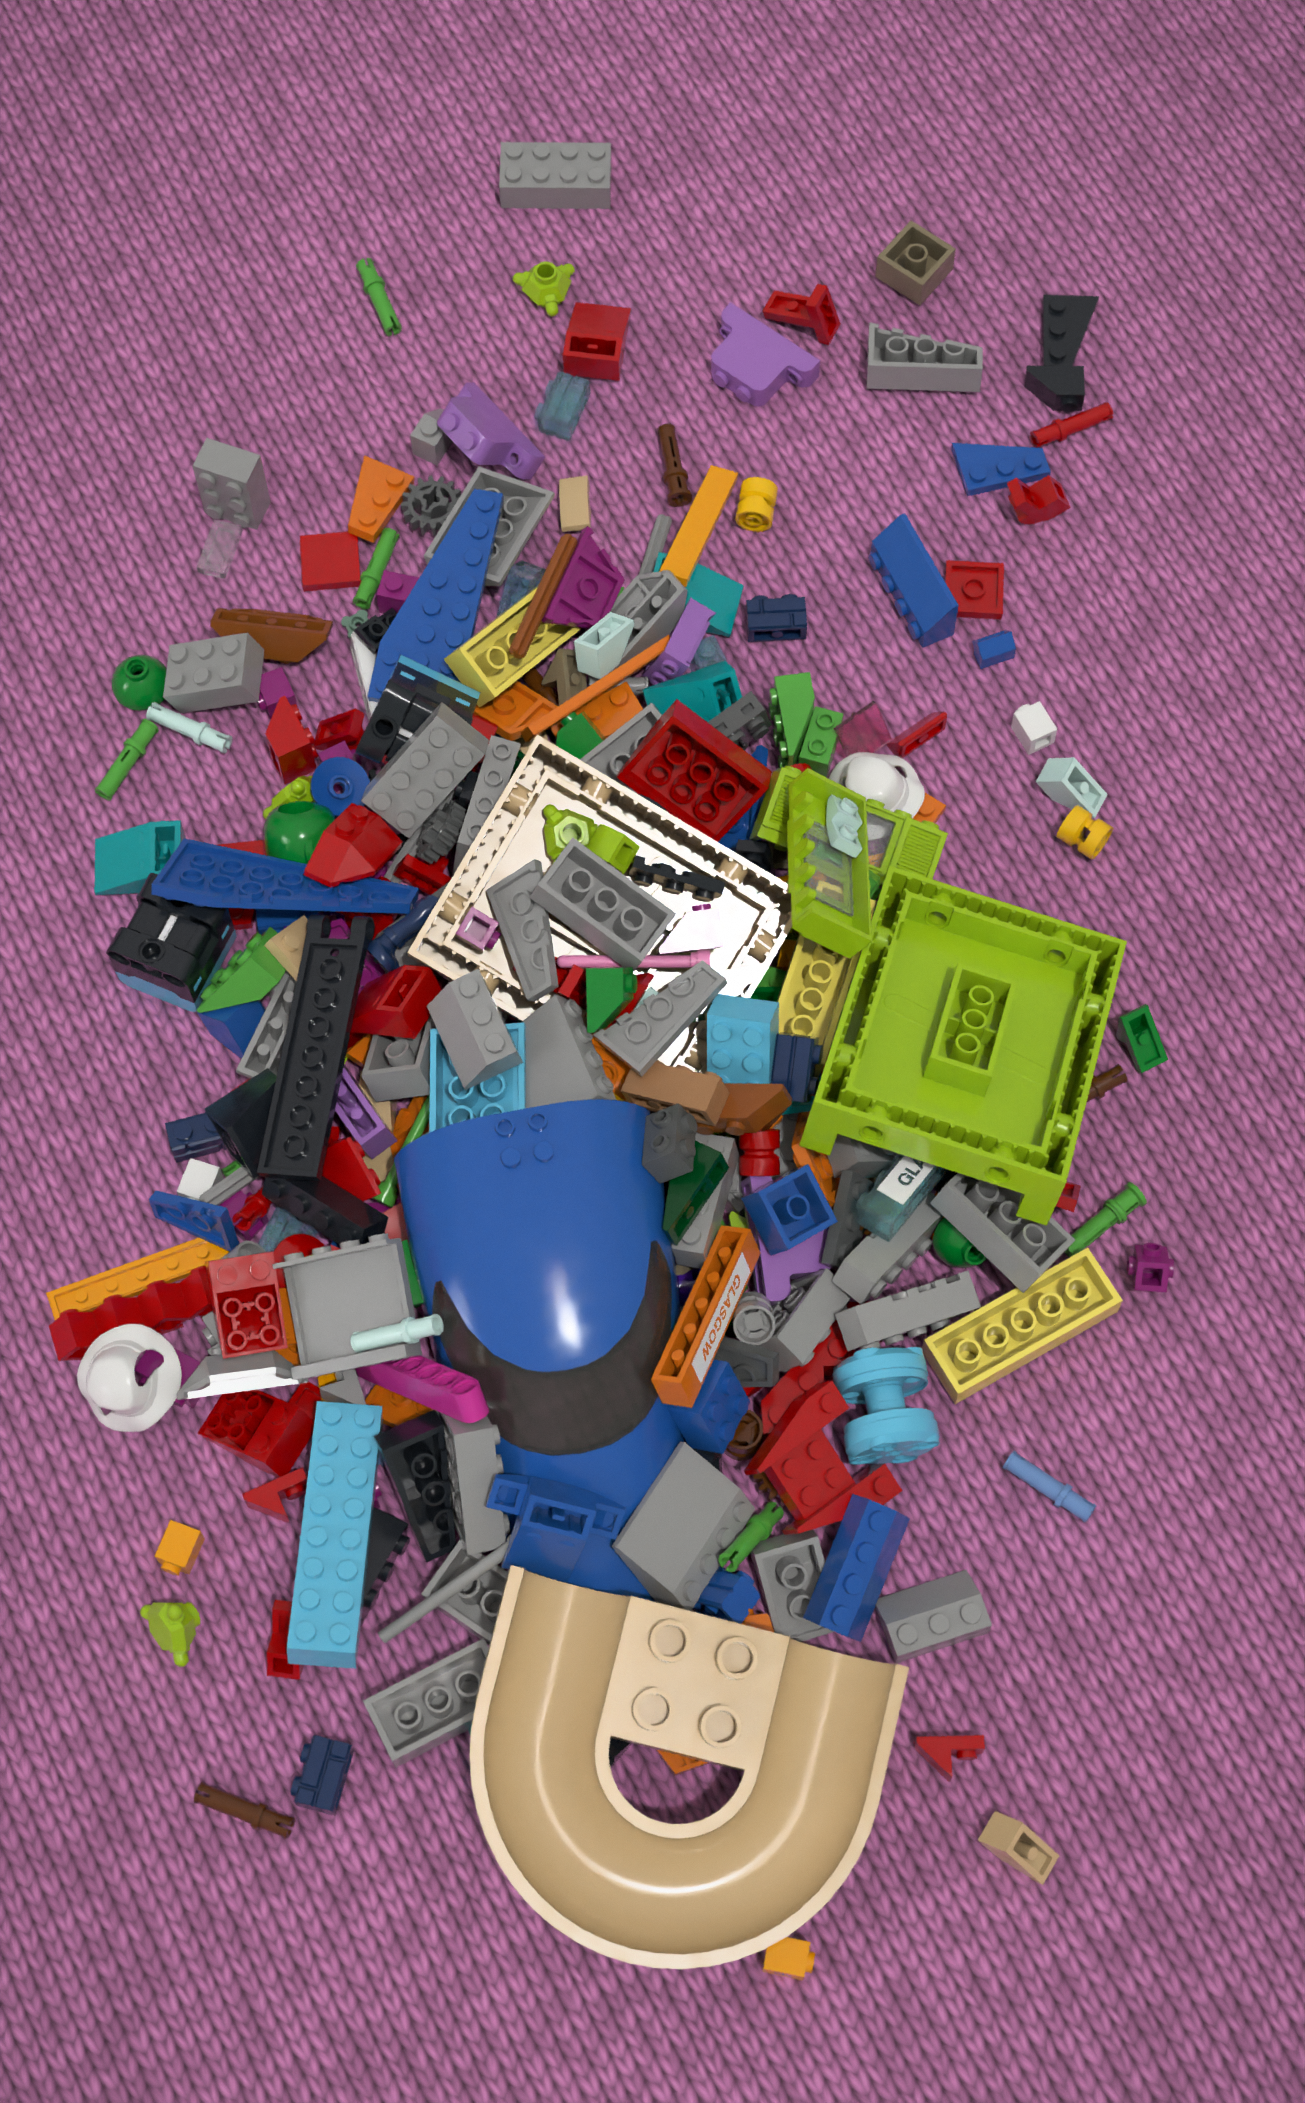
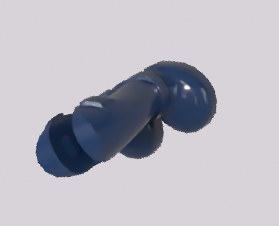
M428 895L423 899H419L409 914L391 927L383 930L384 934L369 942L367 950L389 972L400 967L395 956L397 948L401 949L406 945L407 941L419 934L439 900L436 896Z

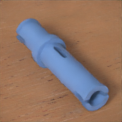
M1016 1451L1010 1454L1003 1465V1469L1008 1470L1053 1500L1054 1506L1057 1508L1062 1506L1083 1520L1084 1523L1088 1521L1097 1506L1072 1490L1073 1486L1068 1483L1066 1485L1062 1484L1017 1454Z

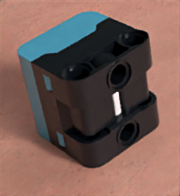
M400 655L355 753L378 764L381 763L385 755V760L389 762L441 702L471 725L480 692Z
M150 873L136 897L139 904L127 928L120 927L106 954L111 960L117 977L127 986L185 1010L196 1012L203 1000L199 997L200 994L212 983L210 982L211 978L221 967L237 937L229 908L200 907L193 903L167 900L160 896L151 895L152 883L158 874Z

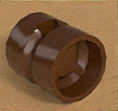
M748 1410L742 1417L735 1430L734 1438L729 1442L724 1451L731 1459L747 1461L753 1458L761 1447L763 1423L757 1414Z

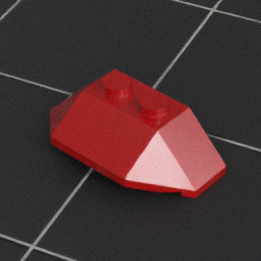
M351 803L323 831L303 875L330 888L338 886L340 882H352L374 876L402 847L403 841L378 814L367 810L363 806Z

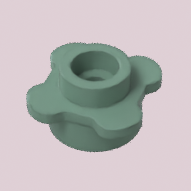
M358 610L356 614L342 618L341 625L347 629L350 640L352 632L357 628L355 625L357 623L362 625L369 620L368 612L366 610Z

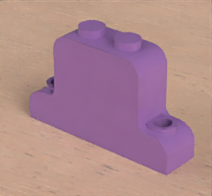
M731 302L724 308L721 313V328L719 332L725 340L714 350L711 356V376L718 386L726 387L743 402H748L753 406H763L786 382H791L798 387L805 388L811 386L816 381L820 370L819 359Z
M465 383L460 393L456 397L451 398L437 420V425L476 464L503 465L520 479H532L545 459V456L475 383Z
M748 1176L741 1182L743 1197L768 1184L773 1179L770 1176ZM744 1205L747 1228L751 1229L761 1253L753 1270L755 1291L765 1295L772 1306L790 1295V1279H798L825 1268L831 1269V1267L821 1263L829 1227L793 1248L771 1256Z

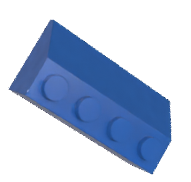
M905 513L901 514L872 541L871 554L868 557L872 568L875 571L878 570L881 574L885 591L893 595L898 614L905 616L910 635L914 640L918 639L922 648L954 635L959 605Z
M852 1494L803 1618L861 1642L910 1518L875 1501Z

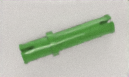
M366 258L368 265H366L364 259H361L356 264V268L364 282V292L370 296L385 334L392 336L390 330L392 329L393 334L396 335L402 330V325L384 289V279L379 277L371 258Z
M384 528L382 530L366 571L361 573L359 578L361 583L352 601L361 609L370 608L376 590L379 588L383 572L400 538V535L396 534L397 531L391 528Z
M143 719L132 737L125 740L123 750L99 785L94 789L100 797L111 801L112 796L127 777L139 757H144L146 754L145 748L159 731L153 722Z
M768 1502L758 1515H753L742 1533L719 1556L718 1560L722 1568L728 1561H731L725 1570L728 1572L737 1570L738 1566L756 1545L771 1535L774 1525L783 1518L784 1512L781 1506L772 1513L771 1511L777 1503Z

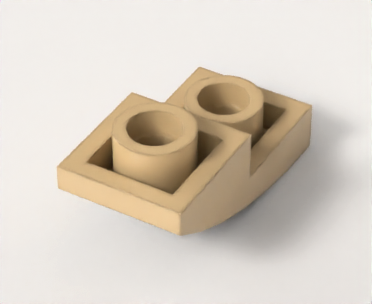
M588 475L559 479L562 532L581 531L587 526L591 528Z

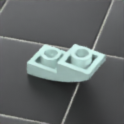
M831 794L828 798L826 811V826L830 844L832 847L856 858L863 850L857 837V830L863 823L857 811L858 807L848 798L840 799Z

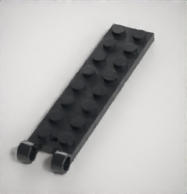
M311 914L309 916L307 934L257 1174L261 1177L321 1181L367 948L375 932V924L372 917L355 916L351 923L350 939L329 938L331 920L328 915ZM335 951H339L336 957L332 956Z

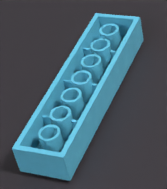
M317 1401L287 1641L288 1664L356 1669L380 1454L374 1436L382 1433L383 1406Z

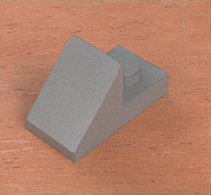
M355 1369L334 1373L337 1382L320 1387L321 1398L327 1402L366 1405Z

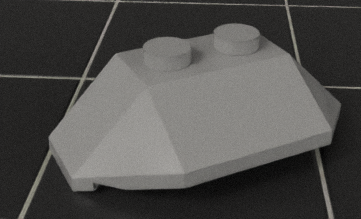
M670 570L637 575L616 598L611 612L634 620L632 633L620 664L616 668L669 635L676 627L685 609L688 590Z
M287 971L282 976L236 1069V1073L253 1078L268 1068L277 1075L296 981Z
M217 1348L211 1349L212 1356H206L177 1392V1400L308 1383L309 1381L308 1378L293 1380L291 1367L295 1366L275 1350L222 1359L221 1349Z

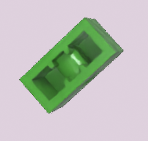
M815 706L798 763L809 764L813 771L828 777L842 732L844 713Z

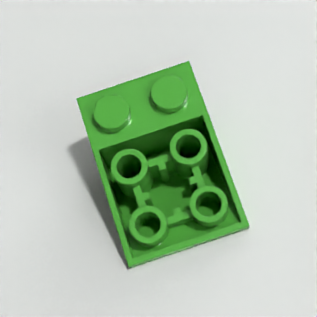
M810 672L775 676L774 688L769 689L770 703H768L770 720H774L775 729H773L775 747L779 746V768L798 764L799 755L814 711L815 697Z
M269 927L262 935L256 932L245 945L247 948L243 952L239 949L228 961L229 966L225 969L221 967L216 971L210 980L212 983L199 996L203 999L197 1008L199 1013L261 1000L279 983L286 969L264 946L273 936L278 934L272 927Z

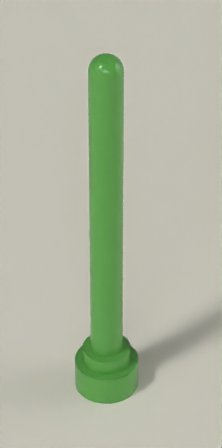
M430 1095L427 1096L401 1149L422 1136L429 1122ZM395 1162L385 1181H381V1185L378 1186L381 1194L372 1197L373 1200L390 1208L394 1206L398 1198L396 1195L398 1179Z

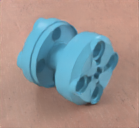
M922 1348L862 1349L833 1368L834 1384L846 1403L866 1404L868 1415L854 1419L844 1426L843 1439L849 1464L906 1463L917 1459L918 1456L929 1452L940 1444L939 1429L934 1413L923 1408H906L904 1397L913 1395L928 1385V1370Z

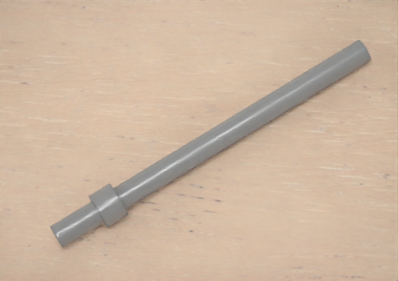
M511 1535L507 1537V1542L380 1630L378 1635L381 1640L387 1643L504 1560Z

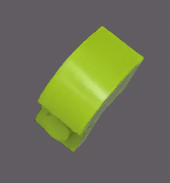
M599 824L586 846L623 875L640 849V846L625 834L604 824Z

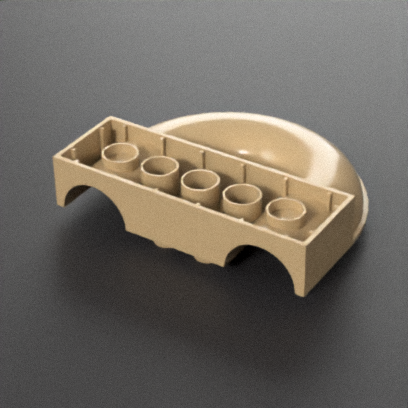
M511 1565L507 1573L474 1702L476 1705L471 1726L469 1754L471 1786L476 1811L485 1838L497 1863L513 1887L531 1908L554 1928L575 1942L602 1955L626 1963L653 1968L689 1969L723 1964L762 1951L789 1936L808 1922L827 1904L847 1879L859 1859L871 1832L878 1809L909 1667L825 1650L790 1638V1636L634 1596L610 1594L571 1585ZM610 1738L743 1772L742 1779L728 1802L718 1811L704 1819L684 1824H669L653 1820L631 1806L618 1790L609 1764Z

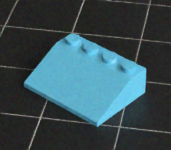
M524 1022L506 1024L523 1063L467 1090L464 1089L437 1028L430 1029L429 1133L473 1118L526 1109V1029Z

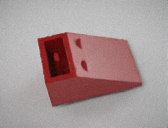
M576 302L567 329L563 350L564 375L620 381L631 308Z
M403 965L366 983L357 998L351 1032L415 1039L430 1017L427 1005L442 990L431 968Z
M351 1137L330 1141L328 1143L322 1176L362 1201L381 1194L378 1188L381 1185L376 1172L372 1168L368 1169L362 1159L365 1157V1153L357 1140L353 1141Z
M273 1251L205 1261L209 1293L222 1359L288 1348L277 1273L272 1265L275 1264Z
M249 1390L222 1394L198 1431V1434L258 1469L279 1478L290 1472L313 1435L314 1421L301 1408L260 1390Z

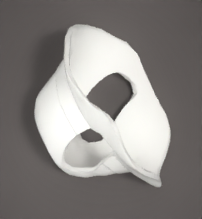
M870 752L854 753L841 760L829 776L830 780L842 786L845 783L846 788L866 797V801L867 799L880 801L885 804V809L892 812L895 810L905 811L912 815V819L920 809L925 797L924 787L913 767L906 760L895 755ZM895 767H901L905 773L906 778H904L903 775H901ZM867 813L868 840L889 836L894 823Z
M140 1324L118 1326L101 1334L87 1349L77 1373L80 1392L89 1402L98 1420L106 1427L122 1432L144 1431L159 1421L175 1402L182 1379L180 1361L173 1346L161 1334ZM146 1350L159 1352L164 1357V1362L152 1372L143 1386H138L134 1373L136 1359L140 1353ZM101 1408L109 1409L111 1411L108 1415H105L102 1412Z

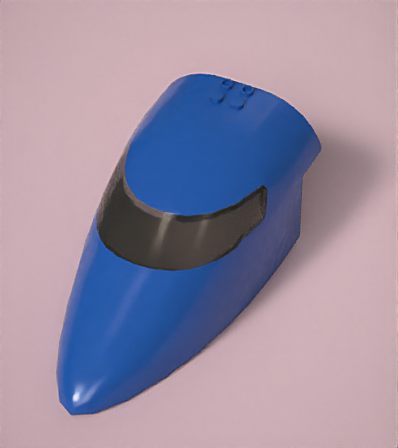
M619 1100L566 1101L473 1118L425 1134L401 1149L395 1155L394 1162L412 1261L423 1301L421 1304L424 1317L438 1314L442 1318L444 1325L441 1335L429 1336L434 1361L476 1378L479 1381L489 1407L487 1416L492 1425L497 1424L499 1430L500 1444L495 1445L496 1455L500 1454L504 1474L525 1475L553 1480L585 1489L626 1507L618 1532L619 1536L679 1442H684L685 1440L667 1410L669 1404H662L651 1381L679 1319L681 1308L672 1244L662 1229L666 1208L664 1182L660 1184L642 1165L646 1116L650 1115V1112L637 1104ZM503 1512V1514H507L510 1524V1534H505L507 1542V1537L512 1534L518 1515ZM589 1533L586 1544L567 1583L605 1593L634 1596L656 1602L613 1549L612 1545L615 1539Z

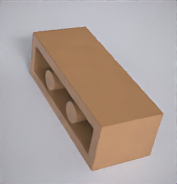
M659 1060L642 1077L633 1069H630L621 1089L628 1102L642 1106L647 1110L658 1112L661 1109L679 1103L687 1113L694 1116L696 1122L716 1126L730 1094L722 1078L713 1072L706 1071L702 1074L694 1072L683 1065H676V1067L665 1065Z

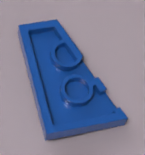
M952 443L951 450L967 497L1007 488V483L1016 477L1024 483L1041 480L1051 473L1043 448Z
M157 1190L149 1198L155 1218L229 1252L239 1244L228 1208Z

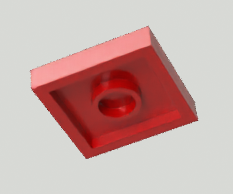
M349 532L300 536L304 592L360 586L361 570L358 536Z
M946 560L945 583L959 605L957 617L1002 620L1004 563Z

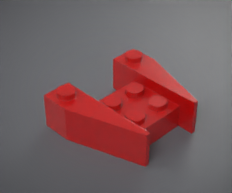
M832 1380L815 1384L792 1401L744 1470L746 1475L760 1474L764 1471L792 1514L795 1521L781 1530L784 1535L799 1534L842 1521L852 1494L884 1505L902 1492V1489L885 1463L869 1465L852 1478L821 1430L849 1409L848 1404Z

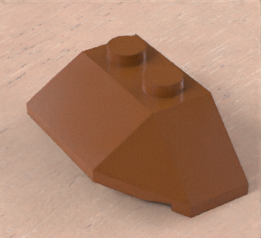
M217 608L211 619V627L221 637L248 633L264 649L263 659L278 660L281 663L288 664L292 662L298 663L326 641L333 627V621L323 620L311 615L243 608L231 610Z
M724 1083L730 1094L716 1126L697 1122L696 1132L702 1135H712L714 1132H727L731 1135L739 1136L744 1133H757L769 1130L792 1104V1097L784 1084Z

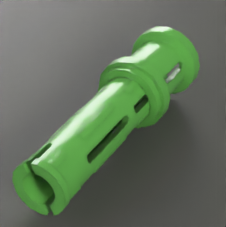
M1128 1182L1124 1186L1125 1189L1113 1199L1108 1198L1103 1204V1209L1071 1235L1075 1241L1064 1253L1068 1257L1079 1253L1104 1234L1110 1227L1116 1223H1124L1127 1220L1126 1216L1138 1206L1144 1207L1147 1204V1200L1140 1189L1133 1183Z

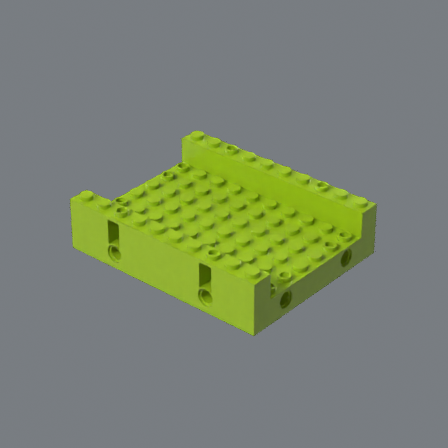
M889 866L871 920L872 942L861 951L799 1146L830 1156L837 1134L1019 1192L1021 1197L1016 1216L1047 1226L1067 1182L1127 941Z

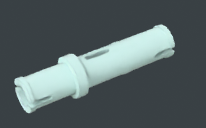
M153 702L147 710L146 718L190 737L198 745H208L224 754L231 747L232 736L210 728V724L204 721L199 723L156 702Z
M438 1314L418 1319L408 1317L404 1318L401 1323L354 1332V1335H351L350 1341L352 1349L356 1353H361L402 1342L413 1344L417 1343L420 1338L441 1335L444 1325L442 1318Z

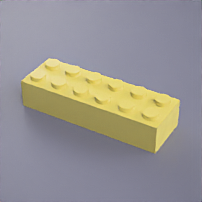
M538 586L444 658V661L462 684L480 692L477 701L479 707L497 697L582 629L543 623L541 621L526 656L522 657V659H516L510 655L509 648Z
M821 881L817 882L814 890L843 904L841 888ZM870 899L871 918L877 901ZM799 933L777 1002H779V1033L785 1032L819 1037L818 1045H823V1056L821 1064H816L814 1077H818L825 1064L861 950L849 959L801 936Z
M1087 1247L1045 1271L1024 1293L1016 1287L924 1339L922 1345L923 1354L954 1404H957L1117 1313L1123 1300Z

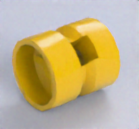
M750 477L742 482L739 495L740 502L738 503L735 521L740 527L754 532L770 529L774 516L773 507L776 504L778 487L774 482L761 477Z
M1076 805L1061 824L1056 837L1069 846L1076 844L1077 850L1093 860L1107 843L1114 828L1100 818L1093 820L1092 813ZM1087 830L1091 831L1087 838L1083 837Z

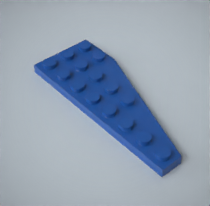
M474 489L379 643L367 696L369 701H379L400 655L460 682L444 661V658L474 635L504 501L503 493Z
M184 838L153 881L151 895L160 896L167 900L193 903L200 907L409 914L418 900L419 888L370 877L352 882H340L338 886L330 888L303 875L307 864Z

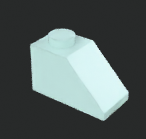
M609 612L576 639L574 646L578 671L601 679L620 664L632 633L634 620Z
M1075 757L1048 758L1036 780V783L1053 801L1070 809L1079 805L1092 813V818L1096 817L1108 795Z

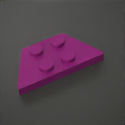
M588 526L582 529L577 539L575 550L542 619L543 623L590 629L611 612L625 579L618 568L612 564L606 550L599 549L591 537L594 532Z

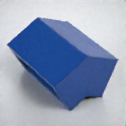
M1003 630L972 641L974 656L980 669L1015 657L1016 646L1012 631Z

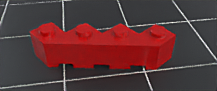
M200 1266L191 1270L190 1275L180 1283H165L164 1280L154 1281L148 1284L147 1289L137 1297H122L119 1294L106 1297L103 1300V1304L92 1312H78V1309L63 1311L59 1314L60 1317L49 1325L58 1361L82 1360L92 1342L101 1334L118 1326L140 1324L162 1335L183 1328V1322L186 1320H191L197 1316H200L202 1320L203 1316L213 1311L206 1266Z
M850 1302L847 1305V1309H850L861 1304L858 1302ZM837 1320L829 1327L831 1329L829 1336L814 1348L813 1352L815 1354L810 1362L803 1367L796 1366L790 1368L762 1399L759 1409L760 1420L763 1423L762 1443L793 1400L815 1384L824 1382V1376H833V1368L843 1360L853 1356L854 1350L847 1351Z

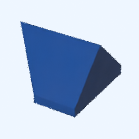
M257 1000L203 1013L197 1011L210 1035L242 1059L265 1012V1008L261 1001Z

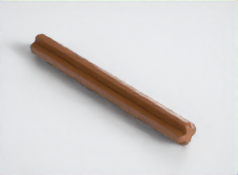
M565 534L560 538L509 648L510 655L516 659H522V657L526 656L575 550L577 539L572 537L571 534Z

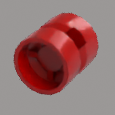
M779 1129L739 1135V1148L745 1151V1154L739 1157V1175H780L779 1156L774 1154V1151L780 1148Z

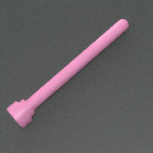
M700 949L697 952H691L690 955H646L637 968H692L702 960L710 965V949ZM561 955L557 959V964L561 968H572L573 964L580 968L623 967L608 955Z

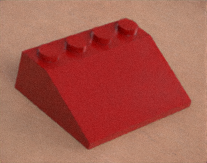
M676 699L658 719L617 774V778L638 794L656 801L671 815L719 842L769 789L772 771Z

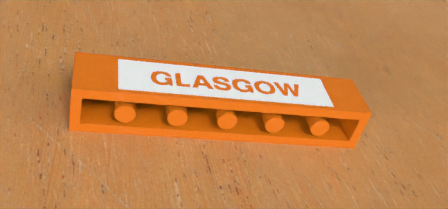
M720 1226L651 1378L662 1404L693 1407L761 1254L750 1228Z

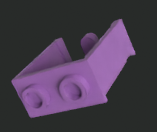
M690 598L676 627L669 634L670 639L665 649L654 661L647 665L642 676H647L653 685L681 676L689 668L709 627V621L716 613Z

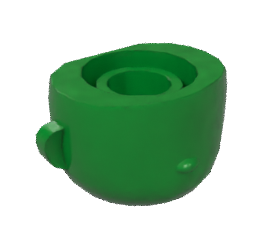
M293 801L278 805L268 814L264 824L263 835L266 856L308 864L323 831L335 820L334 814L328 807L311 801Z

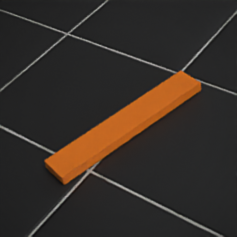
M665 636L527 726L520 733L526 742L532 741L537 734L541 735L572 712H576L654 661L665 649L670 636Z

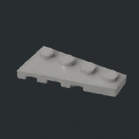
M533 859L486 890L526 999L532 1002L537 1001L559 987L549 913L529 898L543 878L542 863L536 859Z
M702 960L668 983L669 987L656 996L652 994L643 1000V1005L630 1014L628 1012L624 1013L616 1019L617 1022L605 1031L602 1028L593 1036L596 1041L642 1077L721 992L728 982L724 976Z

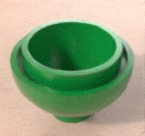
M134 655L126 658L115 668L112 675V691L115 698L124 707L138 711L148 710L153 702L162 703L165 700L163 694L167 668L160 660L149 655ZM136 671H142L139 675H133Z
M945 1217L940 1221L933 1235V1248L943 1262L954 1268H970L986 1260V1257Z

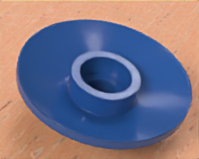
M333 757L325 760L315 769L310 783L311 794L316 803L328 807L334 816H339L351 803L364 807L365 804L361 799L370 781L363 767L354 760L345 757ZM336 784L341 785L343 793L337 794L333 786Z

